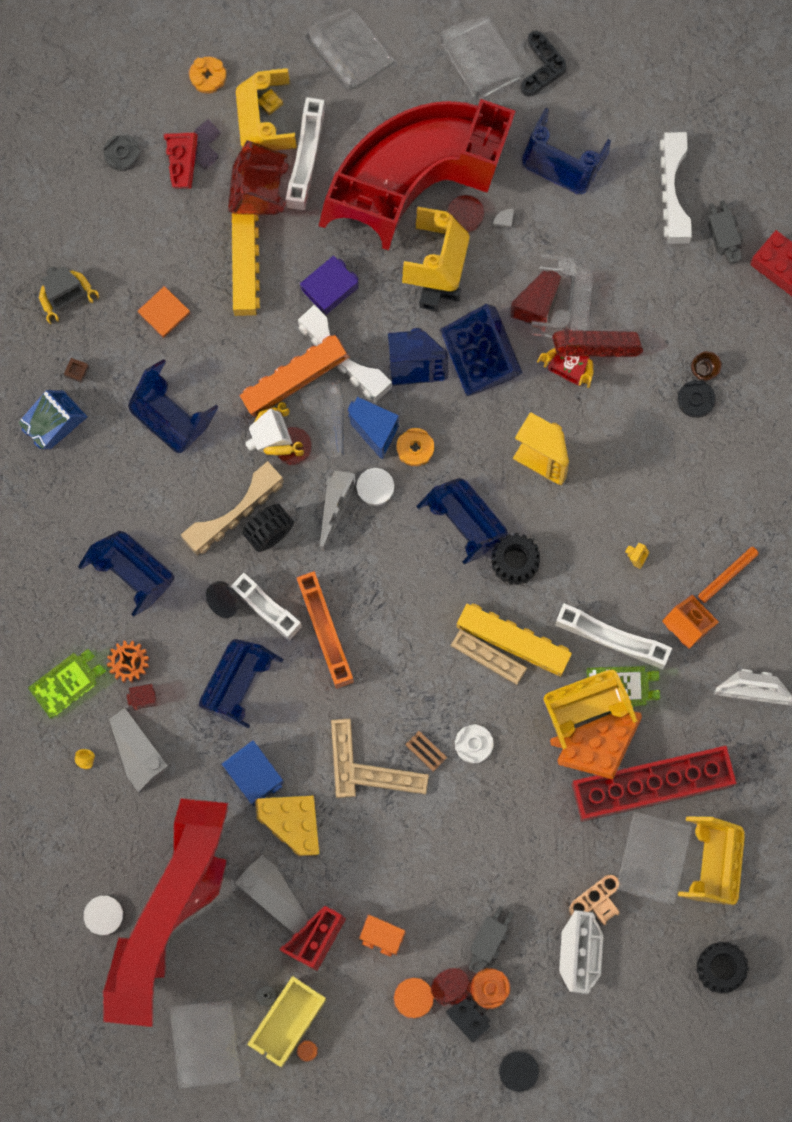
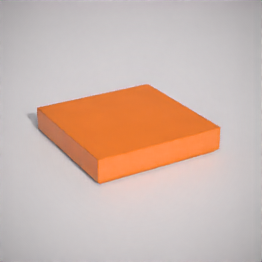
M165 286L137 311L163 338L190 314V311Z

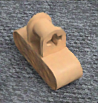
M607 875L576 898L569 908L571 916L574 913L573 906L575 904H581L584 907V912L592 911L604 926L614 915L618 916L620 912L609 899L619 888L618 878L614 875ZM605 881H614L615 888L612 890L607 889L604 884ZM597 892L600 896L599 901H591L589 893Z

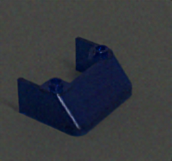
M545 108L531 132L522 155V165L526 169L576 194H584L589 189L609 154L611 140L607 139L600 154L588 150L581 155L580 159H577L547 144L550 132L545 125L548 122L549 109Z
M414 328L405 332L388 333L392 386L439 382L448 379V353L428 333L422 331L421 328Z
M162 359L145 369L128 403V408L133 416L174 452L182 453L208 428L219 407L215 405L205 412H196L192 417L189 416L165 395L168 390V384L160 375L166 363Z
M462 478L435 486L416 506L418 509L429 506L431 512L435 515L442 516L446 514L466 538L468 543L465 545V550L468 556L462 561L464 565L479 559L492 549L496 543H499L500 538H505L508 535V531L471 485Z
M117 531L92 544L78 565L79 569L90 564L98 571L105 572L111 569L137 592L133 598L137 605L131 613L133 617L150 608L175 579L170 570L129 534L123 531Z
M238 639L232 640L228 644L200 698L199 706L232 724L249 729L250 725L243 721L245 709L240 705L256 673L267 671L271 666L272 660L283 662L284 659L262 645Z

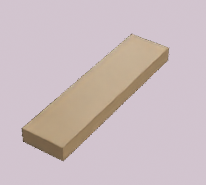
M460 629L451 644V647L518 685L527 670V667Z
M351 719L331 720L336 798L356 797L355 784L348 783L351 763H354Z
M351 763L348 783L426 795L429 775Z

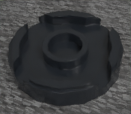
M693 380L684 384L680 389L677 402L680 410L685 415L700 418L712 411L715 405V393L711 386L709 387L705 382Z
M216 581L206 590L207 603L211 610L219 617L230 618L240 608L239 597L233 588L230 589L228 587L229 584L223 581Z
M516 1051L504 1057L499 1067V1075L506 1088L515 1092H523L535 1085L539 1076V1068L533 1056L526 1052Z

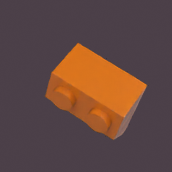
M693 595L675 606L662 620L668 630L672 631L688 649L698 643L719 623Z
M368 914L359 939L363 941L362 945L373 949L374 946L380 948V953L391 957L392 954L397 956L406 932Z

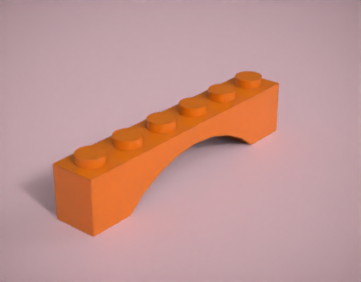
M315 571L296 577L335 688L354 683Z

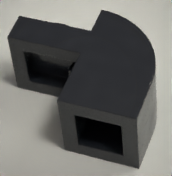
M423 287L419 301L420 308L438 312L441 298L459 302L461 289L444 291Z

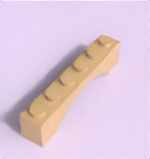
M267 461L253 473L252 482L247 494L232 511L215 520L195 522L181 534L182 539L197 556L200 553H206L210 549V545L214 541H220L225 536L224 533L227 530L234 529L239 524L241 518L244 516L248 517L254 511V507L265 503L272 492L276 493L279 491L284 483L283 477Z

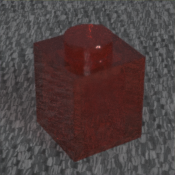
M152 684L129 688L130 694H127L128 705H132L134 710L157 706L155 689Z

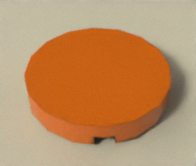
M486 968L479 971L473 977L470 984V993L473 1000L479 1006L486 1009H494L505 1002L504 1000L510 993V983L501 971L494 968Z
M406 979L395 990V1006L402 1015L408 1018L424 1016L433 1005L434 996L432 989L422 979Z

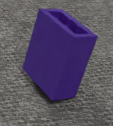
M333 255L300 283V288L326 316L359 288V279L354 272H349L346 269V264L340 258L337 259Z

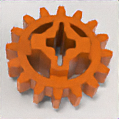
M123 641V646L117 643L116 647L118 649L110 650L113 655L107 656L111 661L107 663V666L112 668L109 671L111 675L116 673V680L122 677L123 683L127 679L133 683V678L136 677L140 680V674L146 675L144 668H149V665L145 662L150 659L148 656H144L147 651L145 649L141 650V644L135 647L134 641H131L130 645ZM125 650H133L134 652H133V653H129V652H126ZM120 654L119 661L116 663V659ZM124 656L131 660L132 668L126 664ZM140 659H141V664H140L139 668L137 669V668H136V667H137V663H138V662L140 661ZM130 671L131 674H124L121 672Z

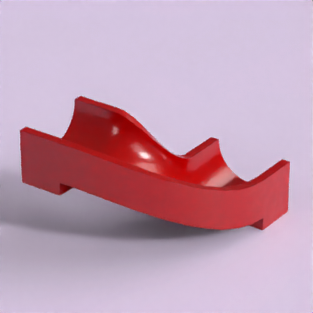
M480 99L478 106L456 101L433 102L419 105L391 117L367 134L352 149L338 171L335 172L324 201L318 226L326 228L329 222L339 218L361 221L377 232L382 241V249L389 251L403 214L410 204L432 184L442 180H451L488 193L516 111Z
M180 798L174 820V851L172 859L138 919L130 938L118 937L103 990V1022L152 1027L155 978H165L166 943L171 933L182 922L212 902L220 893L226 869V859L215 857L214 854L222 835L228 803Z

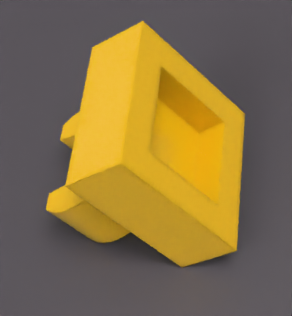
M270 89L258 99V104L268 115H271L283 105V101Z
M638 543L636 548L628 545L625 551L632 564L639 569L642 568L649 555L648 549L641 543Z

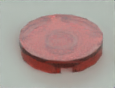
M462 195L453 199L449 204L447 212L467 232L473 231L480 226L484 218V208L477 198Z
M289 427L287 430L292 441L290 446H293L296 442H301L303 447H298L296 450H304V454L297 456L294 452H291V454L277 455V457L288 465H296L309 457L312 443L309 435L304 430L298 427Z
M451 968L437 975L431 985V993L439 1004L447 1006L446 1004L455 1005L464 1000L468 995L471 983L464 971Z

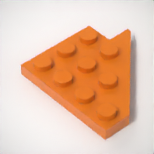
M634 711L637 719L635 723H633L629 713L623 717L614 716L611 713L575 728L571 736L564 738L567 748L562 750L557 760L558 765L613 779L642 719L641 713ZM558 736L551 738V746L562 748Z

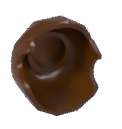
M704 351L694 357L691 363V370L693 375L699 380L708 381L720 373L722 363L720 357L714 352Z

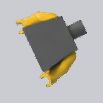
M50 267L47 270V276L42 279L43 286L40 290L39 299L44 311H47L46 319L51 325L50 318L52 316H55L57 322H59V317L53 313L52 309L54 311L85 295V291L88 293L89 302L93 303L92 298H90L92 294H95L99 299L98 292L90 288V283L82 273L73 270L69 271L66 267L58 270L56 267Z

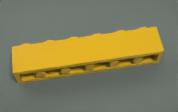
M254 203L232 204L234 316L257 315V309H260V297L257 298V291H260V281L256 280V274L260 273L259 262H256V256H259V245H256V239L259 238V227H256V221H259V210H255Z
M474 603L471 605L466 604L457 622L458 629H462L559 677L562 676L572 655L567 647L563 645L556 646L552 644L550 639L543 636L539 638L534 635L533 631L527 628L522 630L516 627L517 624L510 620L505 622L499 619V615L493 612L486 613L482 611L480 606Z

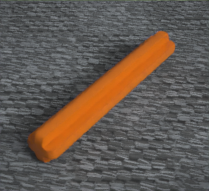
M750 547L698 595V598L703 603H706L757 557L759 552L754 547Z

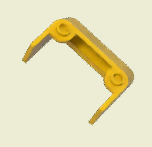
M288 68L257 72L236 88L241 146L247 153L297 148L295 133L276 135L275 126L269 122L260 123L257 90H264L269 86L290 84Z
M417 207L416 229L443 233L445 238L441 255H428L424 258L423 264L404 261L402 283L444 291H455L460 284L470 235L450 213Z
M530 412L515 437L522 444L514 455L513 460L552 482L562 485L567 477L569 466L562 427L554 422L551 424Z
M606 670L548 692L543 698L563 749L567 748L564 738L571 736L575 731L574 724L611 711L612 715L623 717L629 713L633 723L637 722L630 698L615 670Z
M686 817V821L697 824L695 834L699 841L704 842L700 881H694L691 884L689 892H678V896L695 901L735 905L738 901L745 839L743 828L714 817Z

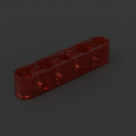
M561 330L552 335L555 351L559 356L636 357L643 352L637 332Z

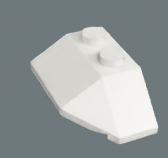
M742 669L741 672L735 673L714 691V695L792 706V695L778 677L772 676V673L768 672L754 674L752 670Z
M575 911L562 930L559 972L570 992L589 994L591 988L601 976L603 934L595 920L594 913Z

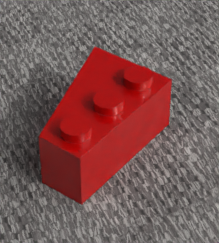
M324 906L279 950L311 969L318 971L346 918Z

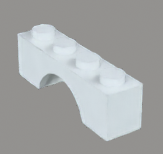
M244 572L231 585V589L233 588L242 601L288 641L302 628L299 620L276 604Z

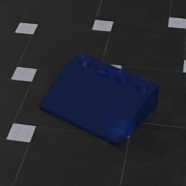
M485 304L440 329L466 396H471L503 384L523 374L496 306Z

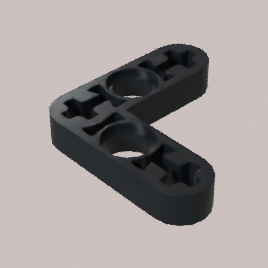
M537 30L529 33L528 45L543 62L544 66L522 81L521 92L528 97L541 91L566 71V61L543 33ZM533 37H534L535 39H538V38H539V44H538L537 41H534V42H533ZM543 50H550L552 55L550 57L543 56ZM555 63H556L558 66L561 65V69H559V68H556V69H555ZM541 73H546L549 78L542 81L538 76ZM533 84L532 90L526 89V85L531 86Z

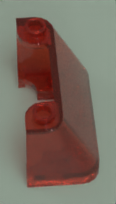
M246 140L233 163L228 212L236 215H278L279 212L282 213L285 208V202H283V197L279 196L280 177L282 174H286L289 167L287 155Z

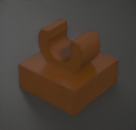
M71 358L64 376L82 383L89 365Z

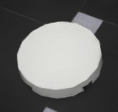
M368 469L357 480L358 496L368 505H383L394 494L393 478L383 469Z
M477 724L462 728L455 739V750L458 756L471 764L485 761L491 755L494 747L491 733L485 727Z
M98 896L92 899L84 910L85 924L91 932L97 935H110L120 928L123 921V909L114 898Z

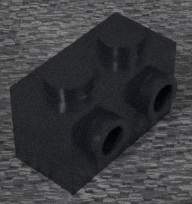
M463 996L446 1011V1014L473 1043L490 1028L488 1024L490 1019L483 1012L481 1014L478 1013L475 1009L477 1005L470 997L466 999Z

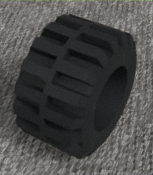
M276 503L257 513L246 524L242 534L256 552H262L281 541L292 529L294 521L282 506Z
M514 533V536L508 534L506 538H500L499 543L495 544L492 551V568L496 572L495 575L501 577L503 582L508 581L510 585H513V583L521 585L523 581L525 583L528 582L530 578L535 576L539 568L540 551H538V546L533 543V539H527V535L524 534L518 536L519 533ZM512 550L521 551L526 555L527 563L523 567L512 568L504 561L505 555Z
M723 941L713 943L705 948L699 955L696 972L699 975L698 978L702 981L703 986L719 994L729 993L739 988L746 980L747 972L749 971L747 966L748 959L745 958L743 950L740 951L737 945H732L730 942L724 943ZM725 956L732 961L734 972L730 978L721 980L714 976L711 970V963L714 958Z

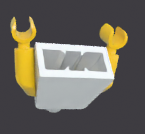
M280 402L278 408L273 407L259 412L254 423L249 428L252 438L246 441V446L250 451L257 449L267 455H288L291 452H294L297 456L304 454V450H296L298 447H303L301 442H296L293 446H290L292 441L283 417L288 416L290 413L289 409L286 408V403Z

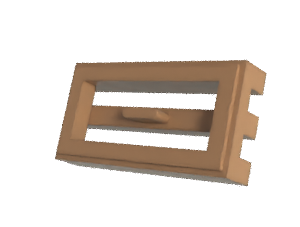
M420 731L405 744L433 772L447 759ZM420 738L423 742H425L441 759L438 760L417 739ZM415 743L436 764L433 766L412 744Z

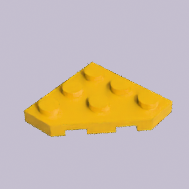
M314 796L259 798L255 800L257 820L266 825L297 856L319 855Z

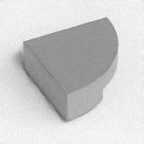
M514 209L501 211L495 217L493 226L511 228Z

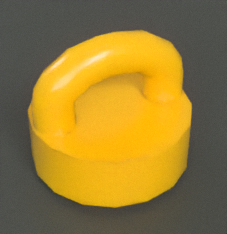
M88 749L76 751L75 763L83 769L92 768L95 758L94 753Z

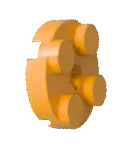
M213 57L197 58L189 71L191 83L199 92L208 94L216 92V89L224 85L226 71L222 61ZM210 72L213 75L206 79L203 74Z
M408 429L397 440L396 449L399 459L409 466L427 464L434 453L433 439L423 429ZM414 443H418V446L421 448L420 450L414 452L413 449L410 448V446H413Z

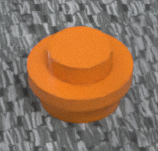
M303 1041L298 1046L297 1054L300 1059L311 1061L317 1055V1047L311 1041Z

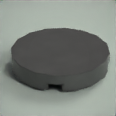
M128 135L113 136L104 145V159L109 167L114 170H129L139 161V145L134 138Z

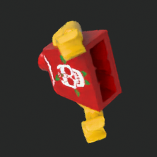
M578 338L575 345L566 342L564 345H558L547 353L540 354L537 362H544V368L548 365V371L578 386L586 383L587 388L590 387L594 370L590 353L585 351L588 345L585 339Z

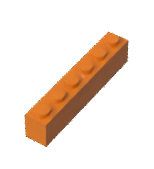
M336 335L327 336L318 346H312L307 349V353L294 357L288 365L278 367L274 374L261 378L255 386L245 388L239 396L249 413L253 417H257L259 412L270 409L350 358Z

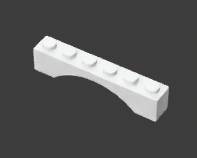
M306 97L297 156L286 195L287 208L304 211L306 209L325 114L324 100Z
M687 132L664 133L663 139H660V151H663L664 157H661V168H664V174L661 175V184L665 185V191H662V202H666V209H663V220L667 222V226H664V237H667V244L690 243L692 237L691 219L680 206L674 186L675 173L687 153Z
M315 305L298 319V329L305 336L308 334L312 338L311 342L314 346H318L324 338L330 336L327 317ZM350 359L337 365L341 373H347L351 377L350 381L354 386H360L364 390L363 394L369 400L373 399L377 402L392 388V382L379 369L361 366Z
M563 604L555 624L557 627L662 670L672 650V647L655 640L642 638L609 626L567 604Z

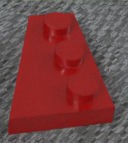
M163 134L164 140L167 142L166 153L170 160L169 171L172 187L175 189H191L198 134Z

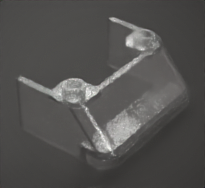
M541 254L539 268L559 270L562 275L572 277L568 311L558 310L554 312L551 323L532 321L531 335L572 340L584 339L588 332L594 272L573 258Z

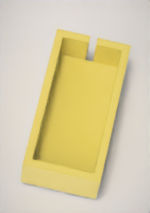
M292 976L247 1045L262 1055H265L267 1052L266 1057L283 1068L327 999Z

